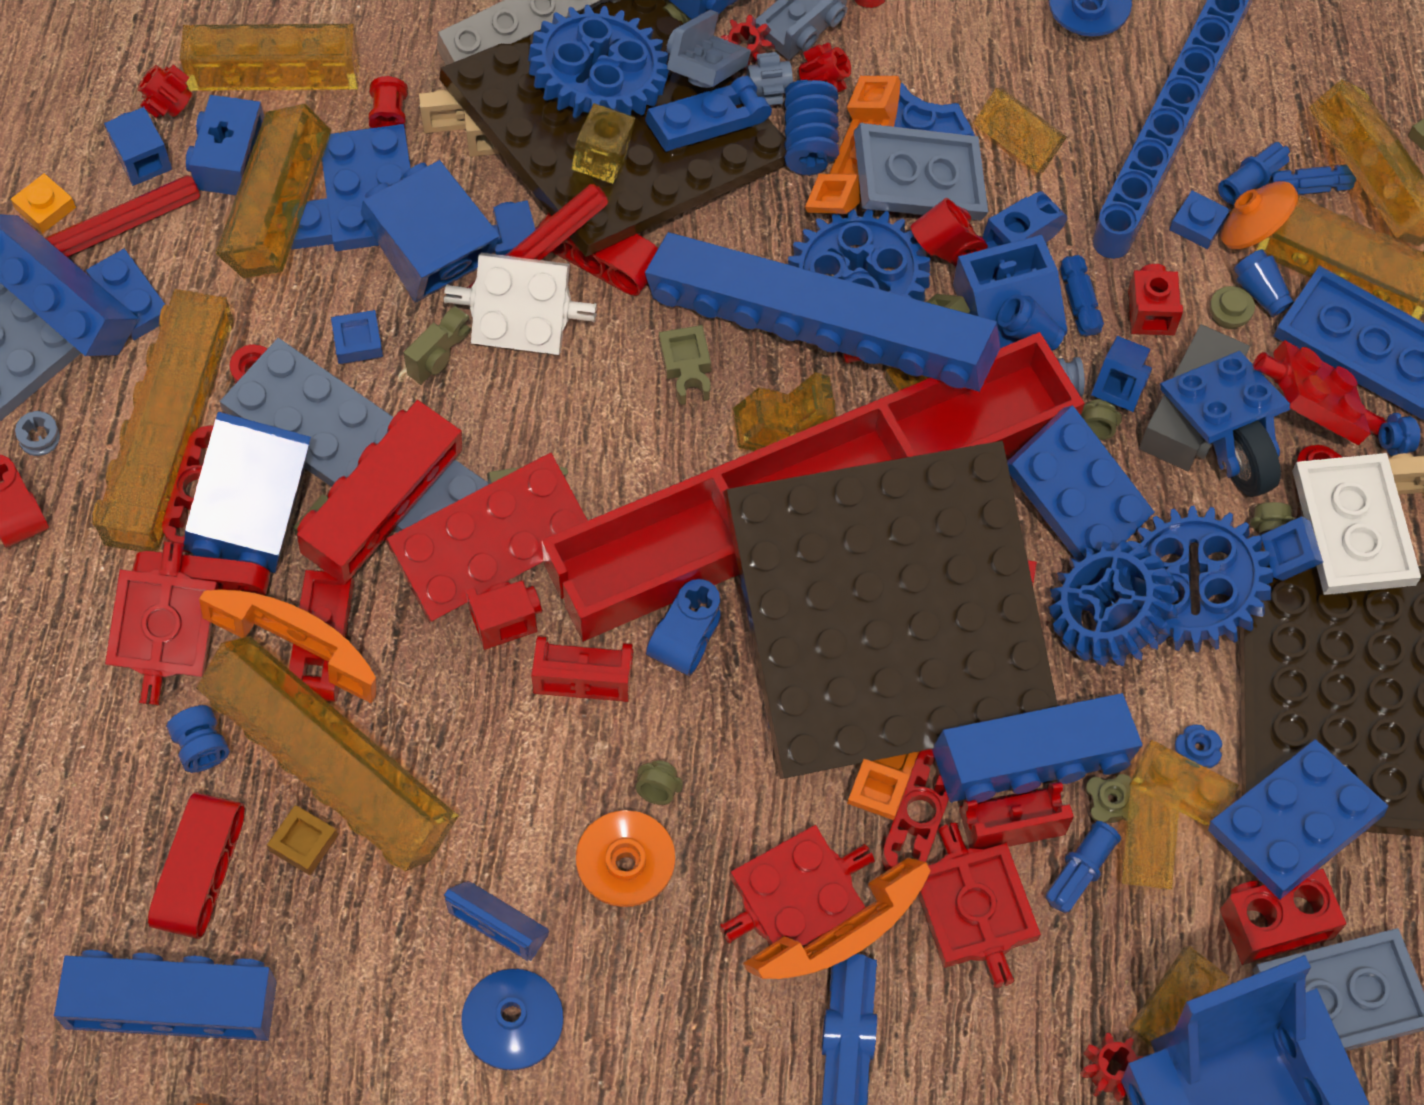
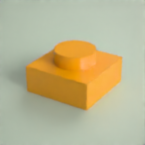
M45 173L11 198L15 210L42 234L76 208L73 198Z

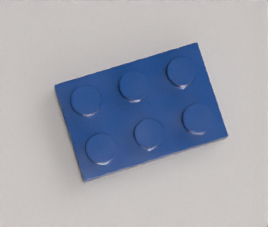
M404 124L319 135L335 252L379 246L361 216L362 202L366 199L365 194L373 187L385 182L391 186L404 179V173L411 168Z
M1073 405L1064 407L1007 461L1011 477L1079 562L1086 558L1085 547L1091 548L1095 554L1099 553L1103 540L1110 543L1115 550L1121 540L1126 542L1155 513Z
M1315 739L1212 819L1208 831L1281 900L1385 816L1388 805Z

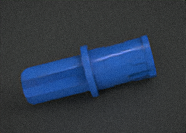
M1273 142L1255 157L1245 158L1237 171L1219 183L1218 191L1220 196L1227 203L1234 205L1238 197L1244 192L1267 185L1272 173L1278 171L1289 162V148L1282 146L1279 142Z
M1102 821L1094 822L1091 827L1092 829L1077 850L1066 855L1065 867L1045 895L1049 905L1063 913L1070 912L1091 881H1098L1101 873L1099 869L1114 847L1121 841L1120 834L1107 823Z

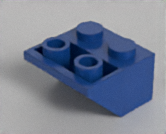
M1042 235L958 256L953 281L957 296H963L970 309L968 314L997 321L1000 348L1019 341V339L1006 335L1003 332L1002 326L998 323V314L1002 305L1008 298L1016 294L1031 296L1064 329V336L1067 334L1058 270Z

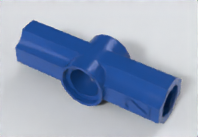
M855 954L831 967L829 1009L825 1010L821 1054L825 1055L821 1105L868 1104L870 1060L874 1058L877 1033V1014H873L877 960L871 959L866 955Z

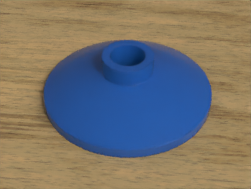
M1048 0L1050 11L1055 20L1065 29L1083 36H1103L1118 30L1127 21L1132 7V0Z
M522 969L501 970L482 979L469 993L462 1010V1031L470 1050L487 1065L502 1070H521L542 1061L556 1046L563 1029V1009L554 988L541 976ZM508 1007H517L521 1011V1015L518 1020L507 1022L502 1018L503 1011Z

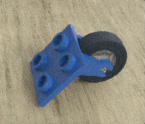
M1237 351L1160 383V390L1209 444L1213 442L1218 465L1221 470L1226 469L1227 477L1231 478L1237 488L1245 495L1255 497L1273 490L1280 482L1281 469L1278 458L1280 456V448L1275 437L1274 416L1289 411L1290 403L1261 372L1253 369V364L1241 351Z

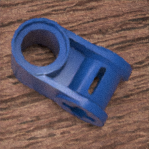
M703 579L691 580L684 584L665 618L660 621L649 641L646 650L648 657L687 676L693 674L721 618L719 607L720 594L716 586ZM701 604H706V605H707V608H706V607H703V606L700 607V605H701ZM691 607H692V608H695V609H698V611H697V612L692 611V610H691Z

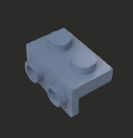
M778 0L756 18V28L766 23L771 28V31L765 36V39L775 45V49L786 59L790 60L800 50L806 51L810 49L818 39L819 34L827 27H835L842 21L848 10L846 6L847 0Z
M708 10L673 30L667 43V52L670 53L667 69L688 77V81L693 85L705 88L713 87L746 67L751 50L714 36L718 12Z

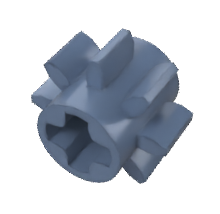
M777 52L756 54L757 64L747 65L746 69L747 76H750L757 86L756 94L758 97H764L770 106L783 104L782 94H785V88L793 82L790 61L780 62Z

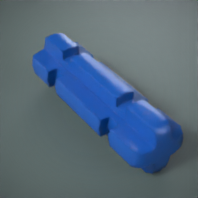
M1350 164L1334 165V170H1331L1330 166L1295 169V174H1291V170L1273 172L1270 183L1279 181L1289 182L1295 187L1298 195L1329 192L1331 187H1334L1335 191L1350 190L1356 182L1354 166Z
M1081 255L1067 256L1062 260L1060 270L1063 280L1068 282L1065 287L1075 317H1078V320H1076L1078 331L1084 337L1097 335L1102 332L1104 322L1100 310L1096 309L1099 305L1090 276L1085 274L1088 271L1085 259Z

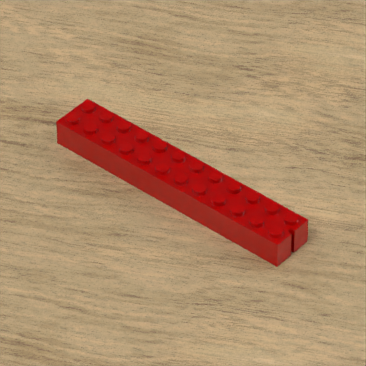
M1038 332L1000 348L980 392L965 387L954 388L943 381L928 378L541 540L544 566L560 598H564L565 608L582 642L672 604L680 589L691 580L703 579L711 582L713 585H717L739 575L723 491L726 489L1003 441L1006 459L1008 460L1064 407L1073 405L1081 415L1085 403L1044 337Z

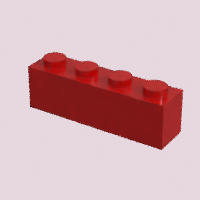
M418 399L407 411L402 409L393 417L387 429L388 433L378 444L373 442L365 448L359 457L356 469L348 477H340L331 487L328 493V500L318 511L311 510L308 512L297 528L300 553L343 585L349 581L462 452V430Z

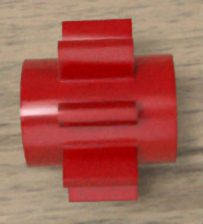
M750 14L746 18V23L738 24L733 19L730 20L732 29L729 35L721 36V39L740 45L741 41H748L750 35L756 40L755 44H748L747 49L751 50L748 65H750V62L757 61L756 54H763L767 50L775 49V45L765 39V36L770 33L771 28L766 23L756 28V19Z
M828 42L823 45L818 44L803 52L807 61L799 66L800 80L825 81L833 84L838 92L847 89L843 79L851 75V63L847 54L841 48L835 47L832 49L831 44Z
M174 64L170 68L166 66L164 69L158 65L153 66L142 78L137 88L144 98L140 106L145 107L146 111L155 118L159 115L165 116L166 113L171 117L177 116L185 108L192 96V92L187 89L188 85L185 84L189 76Z
M1106 1033L1102 1039L1101 1050L1090 1044L1086 1048L1084 1055L1093 1063L1084 1067L1080 1075L1082 1078L1092 1079L1096 1086L1093 1094L1095 1097L1104 1091L1113 1092L1117 1102L1122 1101L1126 1091L1122 1084V1078L1128 1063L1143 1058V1056L1136 1057L1135 1052L1131 1048L1134 1041L1131 1037L1125 1043L1114 1042L1112 1035ZM1112 1059L1121 1064L1115 1076L1106 1070Z

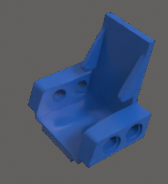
M1306 955L1187 1001L1175 1030L1151 1040L1150 1042L1155 1053L1128 1063L1122 1078V1084L1131 1105H1369V1102L1318 989L1306 992L1305 978L1311 969Z

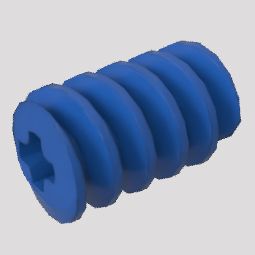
M797 80L785 88V149L787 151L785 162L791 171L811 176L824 171L828 163L837 159L839 155V146L837 144L839 141L837 130L839 121L838 116H836L839 112L838 103L836 102L838 90L833 84L825 81Z

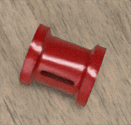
M382 76L374 79L369 89L370 95L373 98V109L369 112L368 116L369 126L377 128L404 124L405 128L406 115L403 113V101L408 95L407 84L403 80L391 76Z

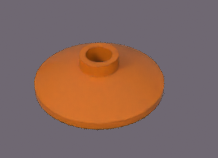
M1279 181L1264 185L1256 190L1252 189L1244 192L1236 200L1235 207L1230 211L1221 227L1220 238L1228 248L1237 250L1256 245L1271 236L1293 213L1298 202L1297 190L1291 183Z
M631 810L611 812L591 823L582 834L576 850L577 872L584 887L598 900L618 907L638 906L657 897L668 885L675 867L674 845L666 829L651 816ZM622 858H630L635 862V866L629 871H622L617 867V862Z

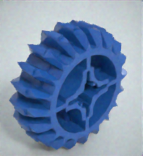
M1103 540L1101 550L1096 554L1091 548L1085 547L1086 558L1079 562L1076 559L1069 558V564L1072 568L1070 573L1057 572L1058 580L1063 586L1050 589L1051 597L1056 602L1048 607L1050 615L1055 620L1053 623L1054 631L1059 637H1062V643L1069 651H1076V654L1084 661L1088 662L1093 658L1098 665L1105 667L1112 657L1117 665L1124 667L1128 654H1132L1136 660L1142 661L1143 652L1141 649L1148 645L1150 648L1158 650L1159 643L1155 639L1157 634L1171 635V628L1164 620L1178 618L1177 609L1172 604L1179 600L1178 592L1172 586L1174 584V577L1168 569L1164 568V563L1159 556H1155V554L1150 555L1148 550L1140 544L1133 549L1128 542L1121 540L1114 550L1110 543ZM1131 576L1146 582V596H1138L1133 591V587L1130 584ZM1082 610L1089 611L1094 616V620L1097 623L1095 631L1083 627L1081 619Z

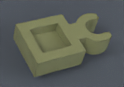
M454 306L445 314L439 325L433 322L403 352L407 375L422 385L431 375L440 373L451 356L450 348L454 344L461 342L471 331V328L464 324L469 319V315Z
M703 325L659 332V346L667 379L678 378L676 382L678 402L681 405L686 404V390L690 387L699 388L702 392L703 400H709L711 385L709 378L704 373L711 372V360Z

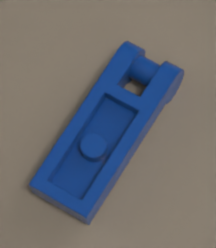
M742 76L729 86L649 108L645 121L666 152L760 124L768 119L772 113V108L764 97H758L756 94L757 86L750 76ZM743 103L744 107L736 108L735 105Z

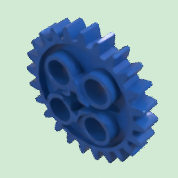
M585 5L584 14H579L574 8L569 7L567 18L555 12L552 23L543 21L540 32H534L528 57L530 62L529 75L535 76V88H545L543 97L545 100L558 98L557 109L559 111L567 106L573 107L574 118H577L584 111L588 112L590 122H595L598 114H604L608 123H613L614 114L617 113L624 120L629 121L632 110L643 115L646 104L655 106L658 95H663L669 72L666 65L668 52L661 51L663 43L661 39L651 40L653 33L651 27L642 30L638 29L640 19L634 18L627 22L624 20V11L622 10L615 16H610L607 6L602 7L600 14L594 13L589 5Z
M855 209L848 212V218L844 219L839 214H832V223L830 224L818 218L816 219L817 232L804 229L803 242L793 243L794 256L788 257V265L821 274H833L834 276L832 277L925 301V288L930 286V257H926V251L918 243L912 231L905 232V220L903 218L894 224H890L888 211H885L879 219L873 218V210L867 209L863 217H858ZM861 245V247L853 248L850 246ZM888 267L896 268L895 270L891 271L884 270V268Z
M1190 506L1188 517L1181 518L1174 508L1171 509V521L1165 523L1158 516L1153 517L1154 531L1151 532L1146 528L1139 527L1138 536L1141 543L1127 541L1133 549L1140 544L1148 550L1150 555L1155 554L1160 559L1168 554H1177L1181 557L1175 562H1163L1164 568L1168 569L1173 575L1174 584L1172 586L1175 587L1178 597L1182 598V600L1174 605L1177 609L1178 618L1164 620L1171 628V635H1156L1155 638L1159 645L1170 636L1174 639L1176 651L1181 649L1185 640L1192 641L1195 652L1200 651L1202 640H1209L1213 648L1217 650L1220 645L1219 636L1225 634L1235 643L1238 641L1237 626L1248 631L1253 630L1251 615L1263 617L1265 607L1262 601L1271 600V587L1267 584L1273 582V569L1267 567L1270 561L1269 551H1260L1262 549L1261 536L1248 538L1250 532L1247 522L1233 528L1232 513L1229 512L1219 521L1215 518L1214 507L1209 508L1205 517H1198L1195 506ZM1191 543L1199 545L1200 613L1198 615L1191 613L1189 554ZM1215 552H1223L1229 555L1220 561L1207 558ZM1131 576L1130 584L1133 587V591L1138 596H1146V582ZM1216 594H1225L1230 597L1228 601L1220 604L1208 600Z

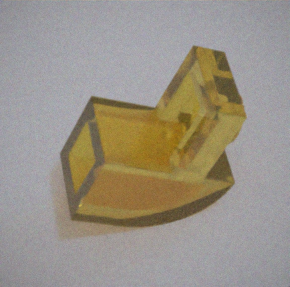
M815 372L789 394L762 387L754 390L733 407L738 448L756 451L836 417L830 376Z

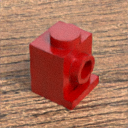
M1148 264L1143 266L1140 271L1134 270L1128 287L1131 334L1175 335L1183 314V305L1180 303L1178 272L1167 271L1166 267L1161 264Z
M521 580L512 584L509 582L495 584L488 588L485 593L477 595L475 587L465 590L469 612L484 650L537 632L535 615L542 613V608L534 586L525 588L524 582Z

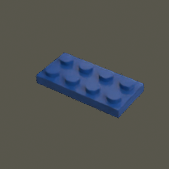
M1319 265L1278 325L1274 337L1281 341L1286 340L1300 349L1302 347L1311 349L1325 363L1334 368L1341 366L1347 369L1356 378L1359 385L1424 420V323Z

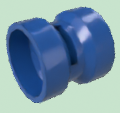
M198 705L185 709L174 715L166 725L172 741L179 744L181 748L178 756L183 768L190 773L201 772L215 767L223 762L230 753L224 736L217 734L215 730L218 722L212 708L207 705Z

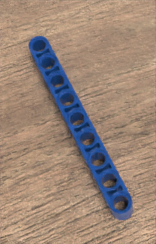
M1207 0L1100 211L1092 242L1094 249L1103 257L1111 259L1120 258L1130 250L1253 0Z

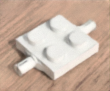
M481 253L478 257L477 278L472 288L446 284L444 294H447L444 296V303L470 306L473 318L471 344L559 355L562 350L563 330L569 319L592 321L595 323L597 315L595 313L597 311L596 303L571 301L568 288L570 264Z

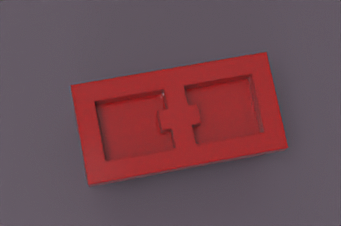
M537 636L531 673L533 693L629 702L634 656L633 644L623 643L622 650L554 645L547 642V637Z
M1062 782L1050 783L1048 788L991 799L977 803L976 800L964 801L963 805L959 807V812L969 847L972 849H987L1004 843L1011 847L1066 835L1074 816L1070 804L1064 806L1062 804Z

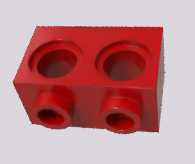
M1323 868L1316 870L1281 900L1265 885L1260 886L1257 880L1240 884L1231 889V895L1220 909L1242 965L1332 940L1347 924ZM1300 897L1307 900L1312 905L1314 914L1300 911L1294 903V898ZM1247 911L1261 913L1266 918L1268 927L1254 925L1249 920Z

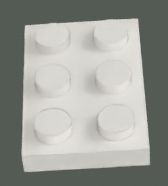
M1387 453L1296 462L1292 472L1304 518L1311 521L1324 562L1317 565L1324 595L1416 586L1421 579Z

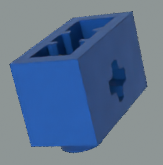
M217 95L209 96L206 110L200 111L197 117L196 131L198 136L195 146H189L186 154V169L192 173L198 190L247 197L267 129L261 101Z

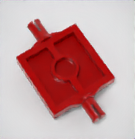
M1284 340L1274 350V358L1265 352L1260 353L1255 358L1253 369L1269 376L1280 386L1285 399L1290 403V409L1358 446L1371 433L1378 435L1381 425L1386 423L1385 418L1367 410L1361 403L1356 387L1358 383L1352 373L1341 366L1334 368L1325 363L1314 351L1307 347L1300 349Z
M163 543L164 548L160 570L137 572L120 569L105 665L130 668L144 675L139 700L141 704L160 706L159 701L163 677L184 675L204 678L212 623L202 618L199 598L204 591L217 590L218 583L191 579L179 572L184 545L180 543Z
M950 823L949 827L946 824L940 827L938 832L941 835L947 855L937 863L928 865L931 871L918 894L944 968L971 960L986 961L994 988H1001L1003 983L1005 986L1010 985L1015 979L1011 974L1005 954L1012 948L1038 941L1041 933L1007 843L987 849H966L958 823Z
M814 825L732 870L729 877L742 897L744 912L719 925L722 934L726 933V941L730 944L735 939L754 929L767 940L769 945L785 936L800 942L804 948L866 908L853 887L851 874L875 862L873 854H867L869 851L868 846L863 844L861 847L840 858L837 853L830 849L818 827Z

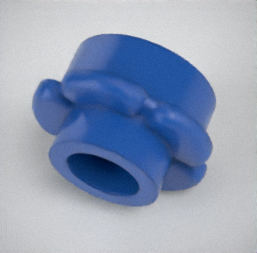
M1392 413L1388 416L1387 422L1383 423L1379 429V442L1390 456L1414 452L1419 446L1421 438L1420 427L1411 416L1401 417L1400 413Z
M1196 724L1186 727L1183 735L1177 736L1175 751L1183 766L1193 771H1202L1212 768L1219 763L1222 757L1220 749L1223 744L1220 736L1214 730L1208 731L1205 730L1204 726ZM1195 744H1202L1204 749L1201 751L1197 750Z

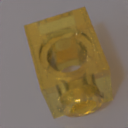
M594 103L577 138L571 169L613 184L629 149L635 117Z

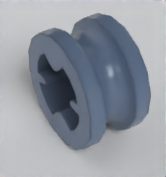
M1074 357L1070 363H1066L1063 358H1057L1077 392L1082 397L1084 394L1085 377L1081 358Z
M29 412L22 416L16 424V438L23 451L29 455H46L59 444L60 433L56 421L45 412ZM37 427H44L47 433L46 438L42 439L41 436H38L39 441H32L29 431L34 429L37 432Z

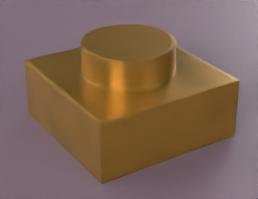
M295 805L272 836L267 847L271 853L311 875L338 837L336 828Z

